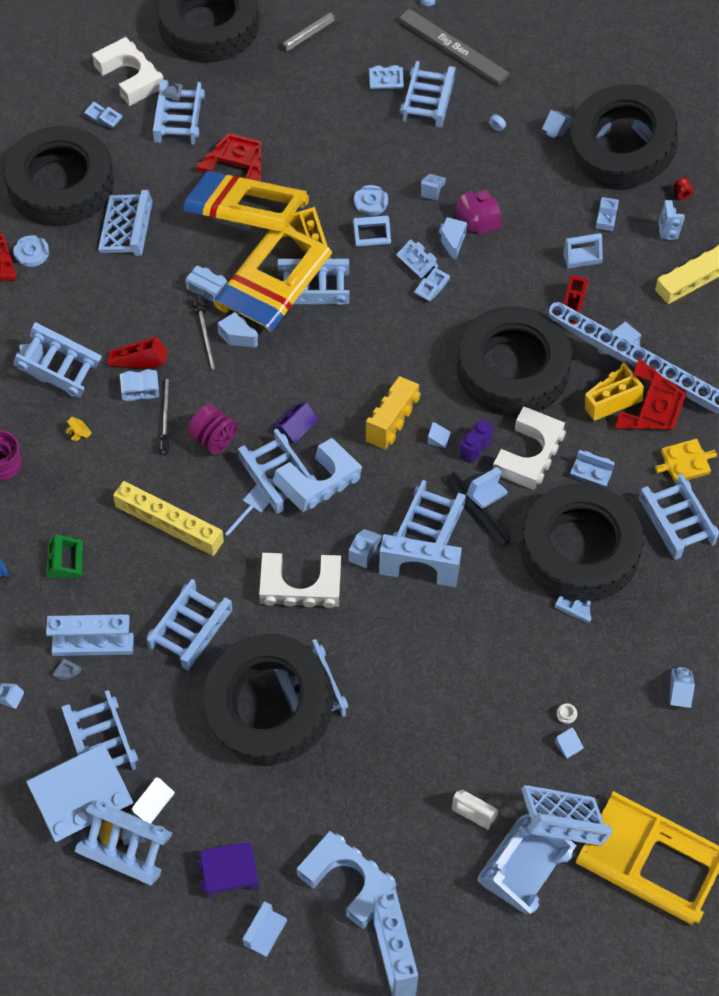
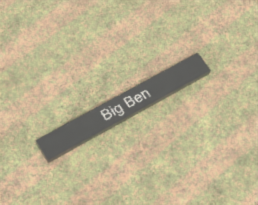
M408 9L399 17L400 23L498 86L509 77L508 71L411 9Z

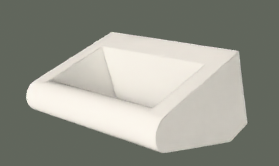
M464 790L457 791L454 795L452 810L489 830L499 810Z

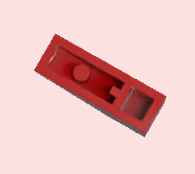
M571 275L563 304L578 313L581 312L588 286L587 278ZM575 320L568 321L572 325L577 324Z
M153 337L110 350L107 364L109 366L150 369L164 365L168 351L158 337Z

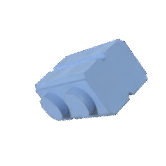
M196 266L186 278V288L211 302L216 299L228 283L222 275L217 276L208 268H201L200 266Z

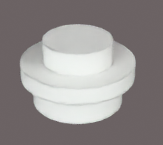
M563 704L557 709V718L565 724L573 723L577 718V710L571 704Z

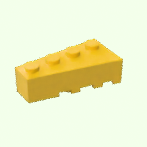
M398 377L389 389L388 397L384 396L381 400L380 408L376 407L373 411V417H369L366 421V442L384 450L387 449L389 444L392 445L394 443L396 432L402 429L405 417L410 416L413 408L412 405L414 402L417 403L420 398L419 384L403 377Z

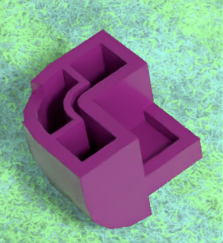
M471 190L462 195L456 202L454 214L459 221L467 222L466 230L484 234L501 228L499 205L487 190L475 194Z

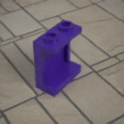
M251 842L200 851L201 858L197 859L199 872H204L205 878L200 879L202 892H207L208 898H211L213 893L250 887L251 891L259 889Z

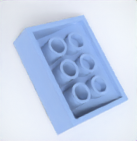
M104 743L26 781L55 842L92 824L94 815L86 812V809L95 800L104 801L109 806L119 810L133 803Z

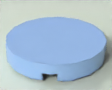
M368 185L361 187V190L355 192L354 206L358 212L373 216L382 213L387 208L388 195L379 186Z
M34 235L25 236L17 241L16 246L14 245V257L23 266H38L48 258L49 247L43 238L40 239Z

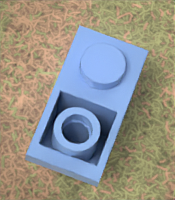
M236 312L218 322L219 335L229 345L254 348L258 346L257 332L255 329L250 328L243 317H239Z
M678 667L671 671L670 705L691 708L695 683L692 671H689L687 668Z

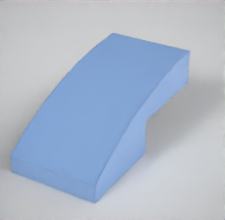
M93 102L84 112V117L112 129L122 118L121 114L110 107L105 109L96 102Z
M602 197L596 229L613 231L619 200Z
M434 268L427 279L424 278L414 293L430 302L447 284L450 275Z

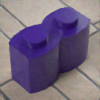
M484 419L478 421L474 425L472 432L463 437L460 457L469 463L476 461L481 451L491 444L494 426Z

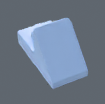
M433 174L426 176L421 182V196L437 201L440 189L445 185L446 178Z

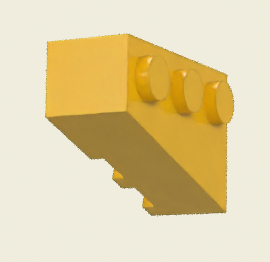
M315 207L295 213L286 225L327 246ZM293 239L305 254L311 248Z
M624 362L619 370L609 374V378L604 382H599L585 394V410L594 421L642 402L644 386Z

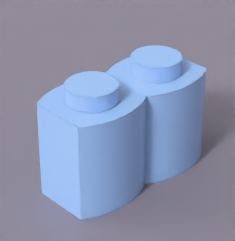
M146 369L139 373L127 371L120 374L122 400L133 401L140 398L151 399L159 397L157 371Z

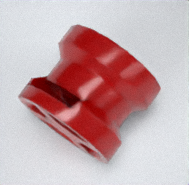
M681 178L673 184V189L677 192L680 200L688 199L694 193V189L689 185L690 181L687 178Z

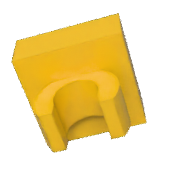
M71 417L67 421L71 427L67 428L66 433L71 435L74 432L72 440L78 441L81 436L88 438L92 432L82 420Z

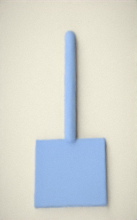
M258 485L243 499L250 506L227 530L226 536L234 530L252 508L262 512L270 503Z

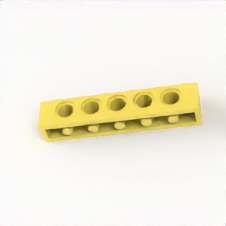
M125 481L122 482L113 495L115 507L212 556L216 554L224 542L221 529Z

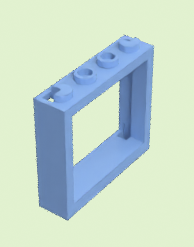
M396 890L374 894L373 923L392 996H416L418 973ZM409 967H412L413 974H410Z

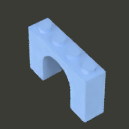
M333 438L320 444L315 459L331 474L332 477L323 481L309 479L290 462L275 471L273 483L302 512L309 508H314L319 502L328 500L334 493L341 492L346 486L351 483L354 484L360 479L362 466Z
M383 534L380 548L379 574L398 577L402 563L409 561L422 562L432 566L437 571V584L456 587L462 548Z
M329 831L299 865L297 876L314 889L333 868L348 866L356 869L362 875L365 885L360 894L346 909V916L364 929L373 918L374 894L396 890L395 879L388 873H382L375 862L372 860L367 861L362 857V853L356 847L351 848L348 846L341 835H335Z

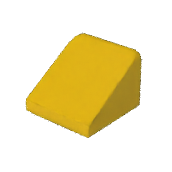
M106 820L101 823L98 836L101 843L108 845L113 823ZM121 831L118 840L122 839Z

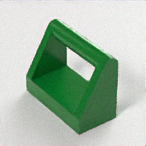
M55 534L48 542L46 577H82L83 541ZM75 547L74 569L61 567L62 548Z

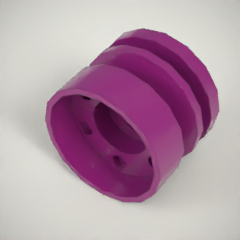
M207 404L191 419L187 432L195 441L202 443V446L208 449L209 452L218 454L234 439L238 425L229 416L223 415V412L213 404Z
M0 431V481H5L19 473L22 467V458L17 438L9 432Z

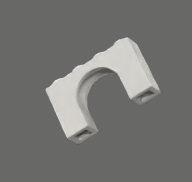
M126 37L92 54L94 66L102 75L123 66H130L139 70L135 76L119 84L120 95L129 106L160 90L161 80H164L162 74L154 69L153 64L150 61L148 62L144 54L139 52L135 44Z
M523 406L516 420L515 431L536 439L541 444L543 450L534 457L525 458L501 449L493 464V469L498 467L502 471L500 477L535 490L537 484L540 485L543 481L544 470H548L551 465V456H555L558 451V442L563 441L566 435V431H564L565 423Z
M262 553L260 604L268 606L283 604L285 606L339 607L341 556L321 555L320 577L317 582L308 588L296 589L287 585L282 579V553Z

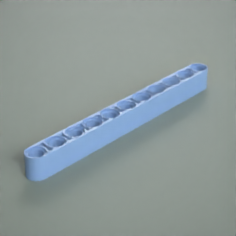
M555 302L550 306L548 316L557 322L561 329L619 361L625 362V364L634 369L638 360H635L633 356L639 355L647 365L655 364L658 367L655 370L685 392L686 398L714 413H719V405L715 403V400H719V390L562 303ZM559 311L561 315L556 316L552 312ZM575 320L577 324L572 325L568 321ZM589 328L593 333H586L584 329ZM606 337L609 342H603L600 338ZM622 346L625 348V351H619L617 347ZM671 373L674 378H668L665 374ZM682 382H688L690 387H684ZM698 391H704L707 396L699 395Z

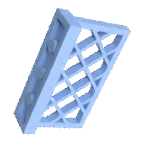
M141 190V194L110 195L98 249L100 253L134 252L135 256H142L153 202L148 190ZM138 200V203L133 207L129 204L132 201ZM114 201H121V202H122V203H121L120 205H118L117 207H114V206H113ZM127 206L129 210L122 214L120 210ZM117 213L119 217L112 221L110 218ZM134 213L135 217H133L131 220H128L126 218L130 214ZM123 219L127 222L121 227L116 225ZM131 226L133 230L126 234L124 230ZM112 227L117 229L111 234L107 233ZM121 233L123 237L116 241L114 237ZM110 240L114 243L110 247H105V244ZM126 240L130 241L129 246H121Z
M524 785L521 788L532 820L529 826L531 834L602 846L613 833L611 826L604 825L594 797ZM531 794H534L540 800L537 801L535 798L531 796ZM547 797H551L552 799H554L557 802V804L553 803ZM565 800L570 801L575 807L573 808ZM541 802H543L544 804H546V805H547L550 809H552V810L549 811L548 809H546V808L541 804ZM582 803L589 804L591 810H589ZM561 805L564 809H566L569 812V814L565 813L558 806ZM576 809L581 810L587 817L585 818ZM555 812V813L558 814L560 817H557V816H555V815L552 814V813Z

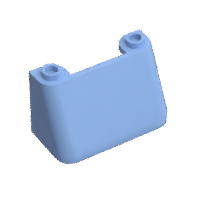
M530 814L524 815L517 820L477 878V881L483 887L524 914H531L538 908L539 897L536 896L537 892L557 863H562L563 861L566 863L573 856L572 851L576 847L571 840L531 834L529 826L532 823Z

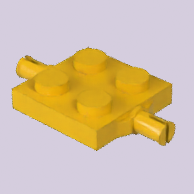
M697 439L668 446L661 450L664 464L655 466V471L657 474L668 471L675 484L680 474H683L687 480L705 476L711 473L707 459L717 457V452L715 449L704 452Z

